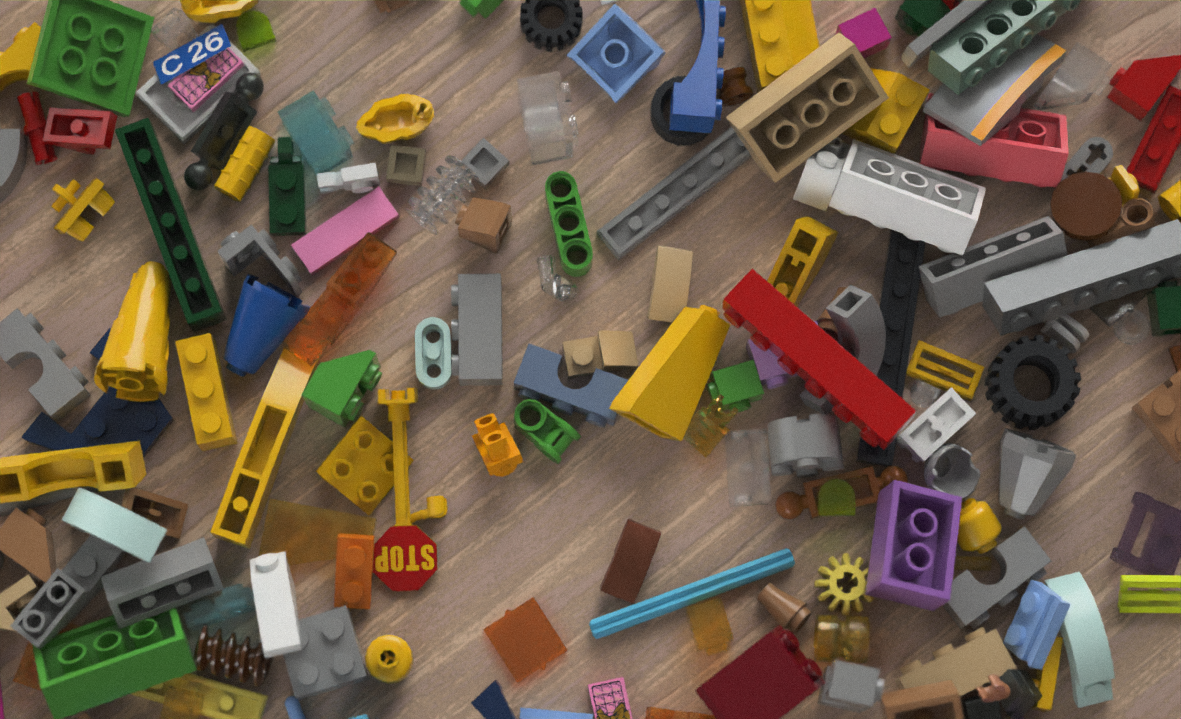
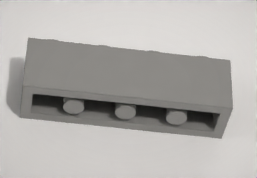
M1046 216L967 247L963 256L952 253L919 266L926 301L939 318L954 314L973 304L983 302L985 282L1067 256L1064 233L1049 216Z

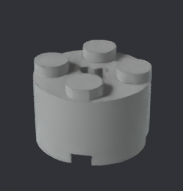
M810 414L809 419L797 420V416H792L768 423L767 434L773 476L793 474V471H796L798 478L817 476L818 469L821 468L823 471H835L844 468L837 416Z

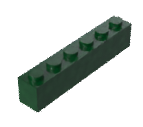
M147 117L115 129L188 325L195 333L226 321V315L151 121Z

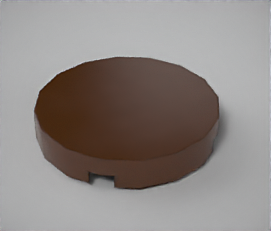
M1086 171L1072 174L1058 184L1052 194L1050 210L1053 221L1065 232V235L1076 240L1091 241L1104 237L1108 234V231L1118 224L1122 212V199L1119 189L1112 180L1099 173Z

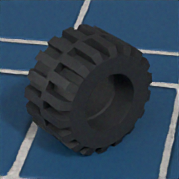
M1028 335L1020 337L1018 341L1015 342L1013 340L1007 344L990 364L987 370L989 373L985 378L984 386H988V391L985 395L987 401L992 400L994 404L991 407L992 411L995 414L999 411L1003 415L1001 420L1006 424L1012 421L1015 423L1014 428L1021 430L1024 427H1029V430H1037L1042 426L1046 428L1063 417L1075 404L1074 400L1079 395L1081 389L1077 387V384L1081 381V372H1075V368L1078 366L1076 359L1070 360L1067 356L1070 351L1065 346L1059 349L1056 346L1058 341L1051 338L1047 342L1043 341L1044 336L1035 335L1033 339H1029ZM1022 365H1033L1043 370L1050 380V396L1044 401H1031L1023 397L1014 384V371L1016 368Z

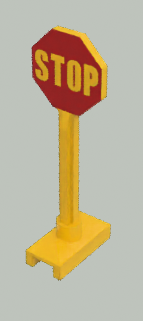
M407 388V399L405 397V390L391 391V400L389 389H378V404L388 405V422L392 421L396 524L390 526L374 544L373 573L392 591L419 590L438 570L437 544L417 525H412L410 517L407 421H410L409 404L418 403V388Z

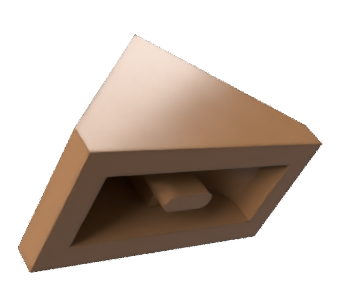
M127 488L125 490L121 507L167 529L164 536L180 539L188 504L138 488Z

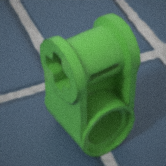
M524 400L515 409V428L556 464L562 461L560 456L574 440L578 441L581 438V435L570 424L556 416L537 400ZM533 409L539 414L540 421L534 426H527L520 420V414L524 410ZM560 435H563L561 439L556 443V445L552 446L553 443L558 439V437Z

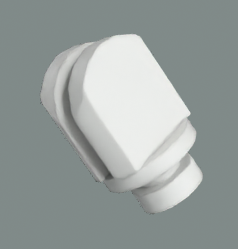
M1068 314L1052 321H1045L1044 327L1040 330L1043 334L1057 340V344L1062 348L1065 346L1070 353H1076L1081 346L1080 343L1085 342L1089 337L1088 330Z

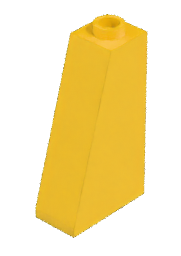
M700 305V308L684 307L612 401L609 409L660 438L682 441L731 324L719 318L720 312L706 305Z

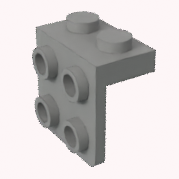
M251 224L241 233L235 231L221 242L222 248L217 252L226 268L234 277L260 256H263L296 297L302 293L298 284L302 281L298 275V270L286 256L280 260L278 257L280 252L276 248L277 245L264 229L258 233Z

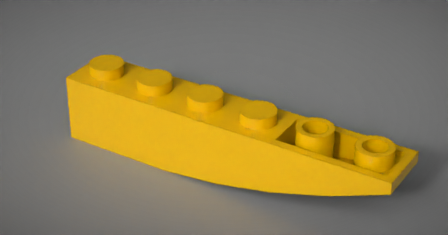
M291 336L288 337L231 474L210 531L214 537L250 549L304 403L302 393L316 370L323 347Z

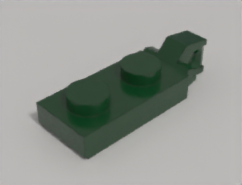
M277 137L278 156L270 157V165H268L270 235H306L305 167L302 164V156H294L292 137Z

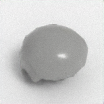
M953 443L940 446L925 460L924 480L928 488L960 496L962 500L967 499L976 490L980 478V470L971 461L973 454L964 447Z

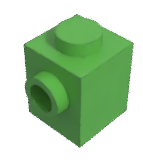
M754 360L713 371L710 378L711 382L707 383V390L712 404L718 403L721 411L730 409L731 414L750 409V403L762 400L764 395Z

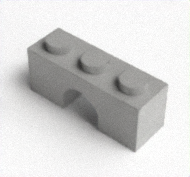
M17 308L0 322V356L12 369L26 359L36 358L42 361L43 374L39 381L28 390L46 412L58 422L90 396V393L84 387L89 381L76 366L69 369L62 359L67 355L53 339L49 343L44 340L39 334L44 330V327L33 314L29 313L25 317Z
M1025 526L991 551L1001 569V575L996 584L984 585L978 582L968 569L952 580L950 601L942 606L960 629L968 624L973 629L990 617L986 610L997 602L1001 607L1005 606L1019 595L1015 588L1025 581L1028 584L1030 580L1038 581L1047 574L1043 567L1050 563L1051 559Z
M839 660L833 661L831 666L828 665L824 668L822 678L826 683L820 687L817 704L858 713L873 707L876 701L880 702L884 687V680L878 679L880 669Z

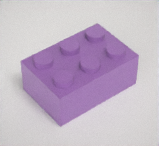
M893 480L878 493L865 595L930 611H935L950 601L962 497Z

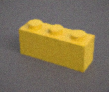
M211 333L175 341L197 446L202 451H208L238 444L216 340Z

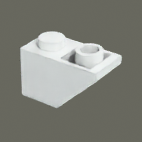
M836 137L809 157L793 199L826 211L851 145L844 143L840 138Z

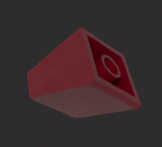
M780 624L695 691L716 719H781L826 682L822 678L823 673L818 664L811 658L807 659L799 649L800 643L797 637L790 630H784Z

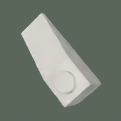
M285 551L275 554L266 553L258 558L249 559L251 582L265 658L302 650L295 585Z

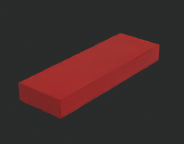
M1171 85L1168 86L1126 170L1127 173L1132 174L1136 178L1140 188L1154 194L1181 143V89Z

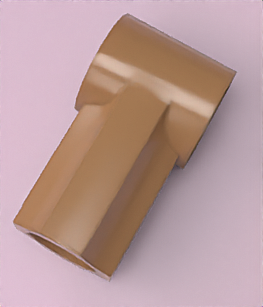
M1142 198L1127 201L1122 207L1118 224L1108 231V234L1104 237L1087 241L1089 247L1091 248L1155 227L1152 205ZM1136 219H1144L1143 222H1139V223H1134V222H1132V221H1134V220H1136Z

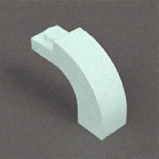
M78 488L62 518V521L70 524L71 527L97 537L150 563L167 529L82 488Z
M1080 572L1045 580L1047 587L1061 596L1063 601L1071 604L1059 631L1068 656L1074 702L1078 708L1113 700L1111 679L1115 678L1111 652L1099 610L1087 583Z

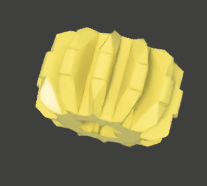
M844 553L841 558V566L837 559L832 556L828 559L831 570L824 566H820L818 569V573L827 580H816L814 587L826 588V591L817 598L819 602L829 597L832 599V602L828 605V611L833 612L837 605L841 604V613L843 616H847L850 611V604L859 613L863 610L860 599L867 603L872 602L873 596L865 595L866 591L864 590L867 585L865 578L868 577L869 568L864 571L859 569L863 563V558L858 557L854 564L850 565V556L848 553ZM843 576L849 577L848 582L853 581L854 587L847 593L841 591L843 587H837V582Z

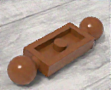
M873 466L804 482L802 484L804 495H799L794 491L781 493L776 499L775 508L779 516L787 520L799 517L803 509L807 508L811 519L876 504L879 491L893 480L908 483V476L898 466L885 468L878 477H875Z

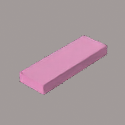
M377 187L291 244V246L312 276L398 219L399 214L380 187Z

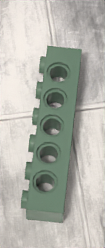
M993 0L930 48L928 71L959 95L969 86H976L991 69L1002 66L1017 49L1025 48L1032 41L1033 37L1043 29H1050L1065 12H1070L1077 8L1081 0Z

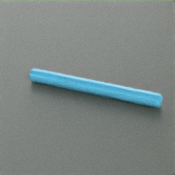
M785 548L592 619L589 622L591 632L595 639H599L779 573L795 565L794 557L791 551Z

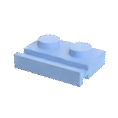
M1030 580L1003 643L1018 658L1026 661L1029 667L1042 670L1071 604L1063 601L1061 596L1045 584L1035 580Z

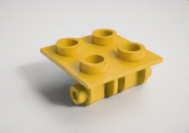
M360 416L315 472L369 516L394 486L393 442L363 416ZM408 455L409 467L414 460Z

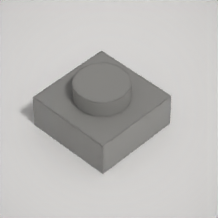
M482 138L459 163L462 169L486 189L509 165V160L486 139Z

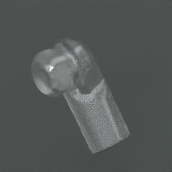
M553 255L538 257L540 285L543 291L560 301L574 299L578 293V286L574 281H568L557 274L555 257Z

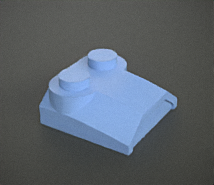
M614 4L567 56L584 69L608 93L615 103H618L648 72L654 70L660 64L661 58L666 52L626 12Z

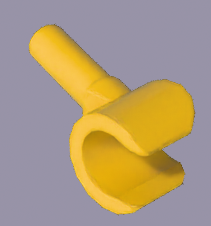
M443 496L427 497V509L410 514L411 523L426 518H443L447 514V499Z

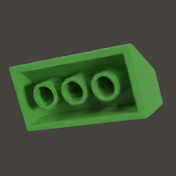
M177 607L119 629L115 617L112 615L58 634L40 649L32 644L40 687L54 719L76 715L89 708L112 702L117 698L146 690L151 686L174 678H180L197 670Z

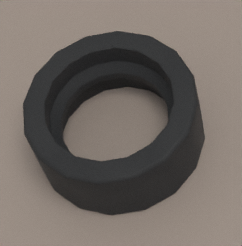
M676 76L666 80L656 90L651 102V122L656 133L666 142L677 146H691L702 141L709 134L669 130V124L663 115V107L666 100L672 94L674 82L681 83L686 76Z

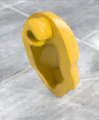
M180 0L182 10L188 18L202 23H216L221 19L242 15L245 11L257 5L259 0Z
M399 94L392 98L376 101L371 109L357 121L356 129L364 138L377 140L383 144L392 143L400 139L409 140L423 133L429 127L434 118V108L430 101L412 94Z

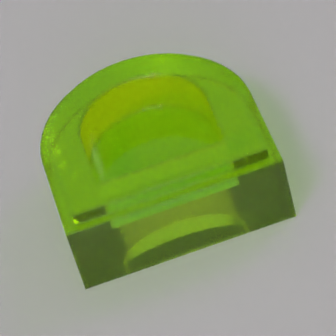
M248 11L238 19L236 31L243 52L276 42L271 23L264 13Z
M841 479L827 481L818 493V517L855 516V493L851 485Z

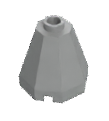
M1005 428L1000 440L999 504L1005 507L1004 513L1022 520L1025 519L1026 515L1035 516L1071 470L1076 454L1053 442L1044 439L1038 440L1032 438L1030 434Z

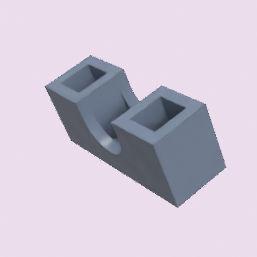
M530 343L528 344L514 380V389L519 391V397L525 400L533 399L539 401V399L553 403L552 409L566 415H572L573 411L586 416L585 421L598 427L605 428L606 423L612 426L615 425L618 413L609 408L612 401L628 382L627 379L596 368L588 385L581 389H570L564 386L558 378V372L562 364V355Z

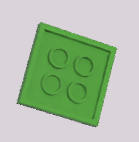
M48 0L27 84L104 111H111L121 117L129 116L154 17L109 0Z

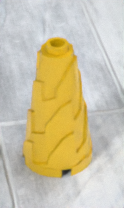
M146 262L138 268L136 273H133L117 319L114 320L103 355L95 369L94 382L98 388L105 393H108L109 386L116 388L115 397L119 399L149 402L158 400L160 392L163 396L166 393L168 385V333L170 325L168 309L172 281L165 266L159 262Z

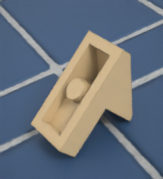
M601 330L598 331V336L563 342L568 379L593 375L596 368L606 372H613L638 367L633 332Z
M28 574L0 594V630L18 633L10 626L17 618L14 610L17 608L19 611L24 610L42 588L36 578Z

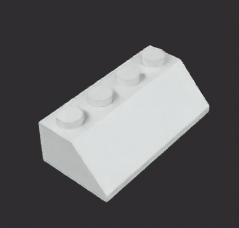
M853 139L829 206L837 209L843 215L857 216L870 221L876 227L889 228L903 233L911 240H921L937 246L946 253H957L963 256L978 221L986 188Z

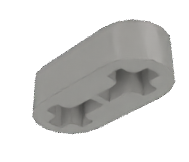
M1101 137L1088 139L1065 165L1061 181L1067 178L1068 175L1075 174L1078 169H1081L1083 172L1100 174L1113 157L1111 144ZM1098 147L1103 151L1100 155L1103 160L1097 158L1090 166L1085 162L1091 155L1089 149L1094 151Z

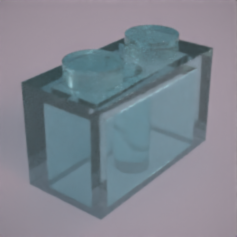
M313 90L278 111L281 123L290 137H292V140L316 177V174L329 172L353 157L350 146L354 144V141L344 126L338 128L331 117L336 114L326 97L319 99Z

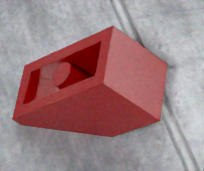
M1181 55L1134 60L1127 70L1120 67L1108 83L1114 88L1107 98L1141 122L1181 69Z

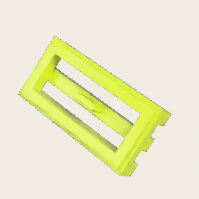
M1121 575L1117 605L1120 613H1181V591H1162V589H1148L1147 591L1128 590V588H1181V575Z

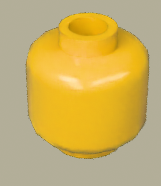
M975 498L963 501L961 503L957 537L959 546L963 551L977 550L979 554L994 548L997 545L995 539L999 536L1002 526L989 504L985 501H976Z
M389 634L380 636L371 642L366 651L365 662L368 671L374 678L380 682L392 684L398 683L408 676L412 670L414 658L413 652L406 641L399 636ZM387 651L393 652L395 656H389ZM383 654H384L385 657H386V659L384 660V662H382V659H381ZM390 660H394L392 664L387 665Z

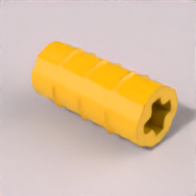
M248 126L233 154L230 155L225 168L221 170L222 173L216 181L214 188L223 195L241 202L247 190L251 188L250 185L259 173L265 159L268 158L275 140L259 129Z

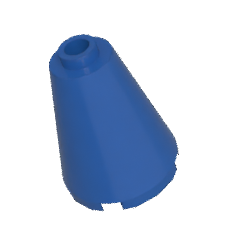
M249 273L243 281L223 354V359L228 362L226 368L242 377H245L247 372L255 374L302 321L310 309L309 305L301 304L302 300L270 282H267L265 286L257 281L259 277Z

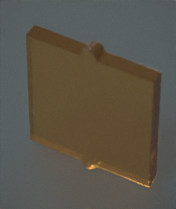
M534 597L512 611L506 610L505 616L483 629L517 683L539 669L544 671L548 663L568 651Z

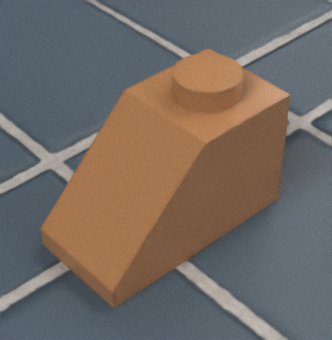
M473 197L469 206L463 205L457 215L455 224L459 225V237L497 254L512 224L511 206L503 202Z
M15 508L0 528V551L46 583L57 569L52 532L43 526L47 520L31 508L26 513Z

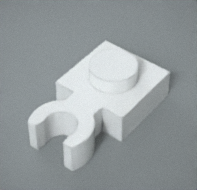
M376 163L341 168L340 172L316 174L321 194L331 193L339 189H345V191L352 190L353 193L357 194L366 193L373 190V186L380 185Z

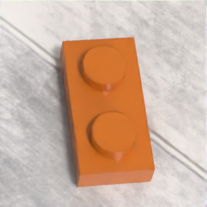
M338 534L334 607L371 608L375 536Z

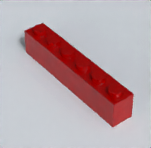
M753 268L723 299L722 309L725 311L723 315L736 328L743 326L752 334L750 339L758 348L764 352L769 349L779 358L777 362L782 369L792 376L795 373L806 381L804 386L813 396L818 399L824 397L833 405L832 411L845 423L849 421L854 423L861 430L859 432L860 436L872 447L879 445L885 450L913 420L916 410Z

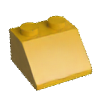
M870 68L889 98L842 134L895 154L921 109L930 89L900 73Z

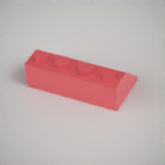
M933 93L928 94L927 102L934 95ZM1021 108L1019 115L979 146L925 113L920 143V164L939 171L949 170L961 172L968 176L992 177L1004 182H1023L1042 188H1056L1061 182L1069 154L1066 115Z

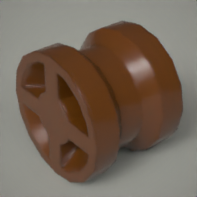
M744 67L723 71L722 89H719V99H722V107L737 105L753 97L752 87L748 86L745 81L747 73Z

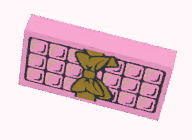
M227 48L177 76L168 84V87L194 113L244 66V63L230 48Z
M623 677L588 685L595 719H632Z

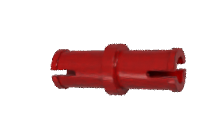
M37 91L32 92L33 96H31L30 92L23 93L17 97V101L19 102L25 123L22 129L24 135L29 137L35 164L42 165V161H44V165L52 163L58 158L53 145L42 141L47 120L42 108L40 94Z

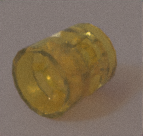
M816 615L814 626L815 662H833L838 660L839 657H843L844 661L848 663H867L870 644L868 616H847L844 621H840L837 615Z

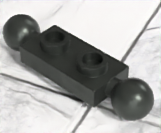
M245 73L238 78L236 82L237 96L230 92L223 94L191 152L198 156L200 160L190 164L184 172L185 183L191 189L204 190L211 184L212 172L210 169L213 167L221 171L225 168L230 155L233 154L239 140L252 122L257 111L249 106L248 103L258 99L264 90V83L257 74Z

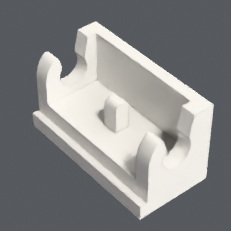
M951 387L897 437L896 444L900 448L906 447L912 453L913 461L918 463L921 460L924 462L976 413Z

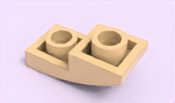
M657 245L651 278L653 286L647 314L648 319L673 323L683 308L687 307L693 258L692 250Z

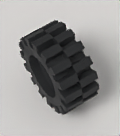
M525 0V3L522 2L520 8L521 30L523 34H526V40L529 43L533 41L536 48L541 49V46H544L546 51L552 52V47H557L558 51L564 49L565 44L572 45L574 38H578L580 35L583 21L580 0ZM555 6L561 9L565 15L563 24L556 29L543 27L538 21V14L543 8Z

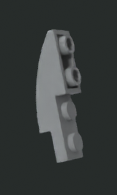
M90 535L62 570L58 568L10 626L38 649L42 648L63 630L103 588L101 576L117 571L118 569L115 566L127 552Z

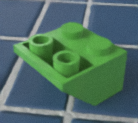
M366 350L320 363L302 393L307 406L345 428L350 420L355 422L363 410L364 403L361 400L366 391H373L382 376V372L379 371L381 366L376 353Z

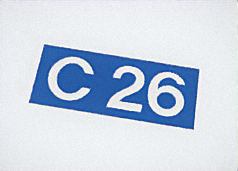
M223 24L154 61L153 64L161 85L231 47Z

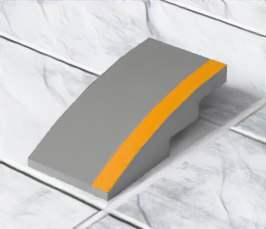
M1037 34L1025 48H1019L1013 52L1002 66L991 69L976 86H969L959 95L943 83L925 104L923 112L981 146L1019 115L1022 103L1042 88L1045 76L1064 61L1067 50Z

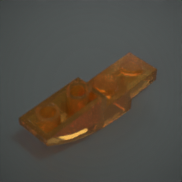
M368 232L326 283V289L311 306L307 315L284 339L283 347L312 367L325 349L335 343L366 302L394 260L397 251Z

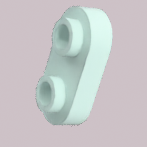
M436 317L422 320L415 330L416 375L420 384L431 390L443 388L449 383L452 376L450 329L445 321ZM431 332H437L440 335V339L435 343L427 341V335ZM431 367H438L441 373L438 377L431 378L427 374L428 370Z

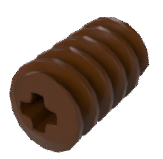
M205 624L200 631L194 651V662L196 661L198 671L204 672L210 665L211 674L217 676L224 668L227 679L234 678L239 671L240 682L246 683L253 675V684L257 687H260L266 680L273 656L265 658L261 640L255 648H251L250 636H246L239 645L237 644L236 633L232 632L227 641L223 640L222 629L220 628L217 629L213 637H210L208 625Z

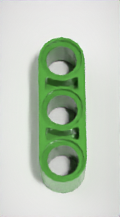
M557 171L552 173L546 180L545 199L561 266L568 275L581 277L586 275L591 269L593 260L592 246L576 181L571 174ZM563 184L570 189V193L565 197H556L551 192L552 188ZM564 218H573L579 225L572 231H566L560 227L559 223ZM573 251H580L585 254L587 259L580 265H574L568 261L567 256Z

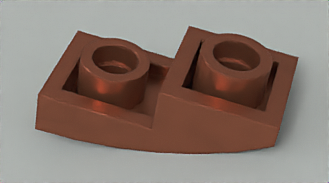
M628 518L614 549L612 561L600 585V591L634 604L657 548L661 531Z

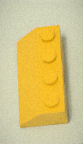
M740 0L757 93L819 48L811 0Z

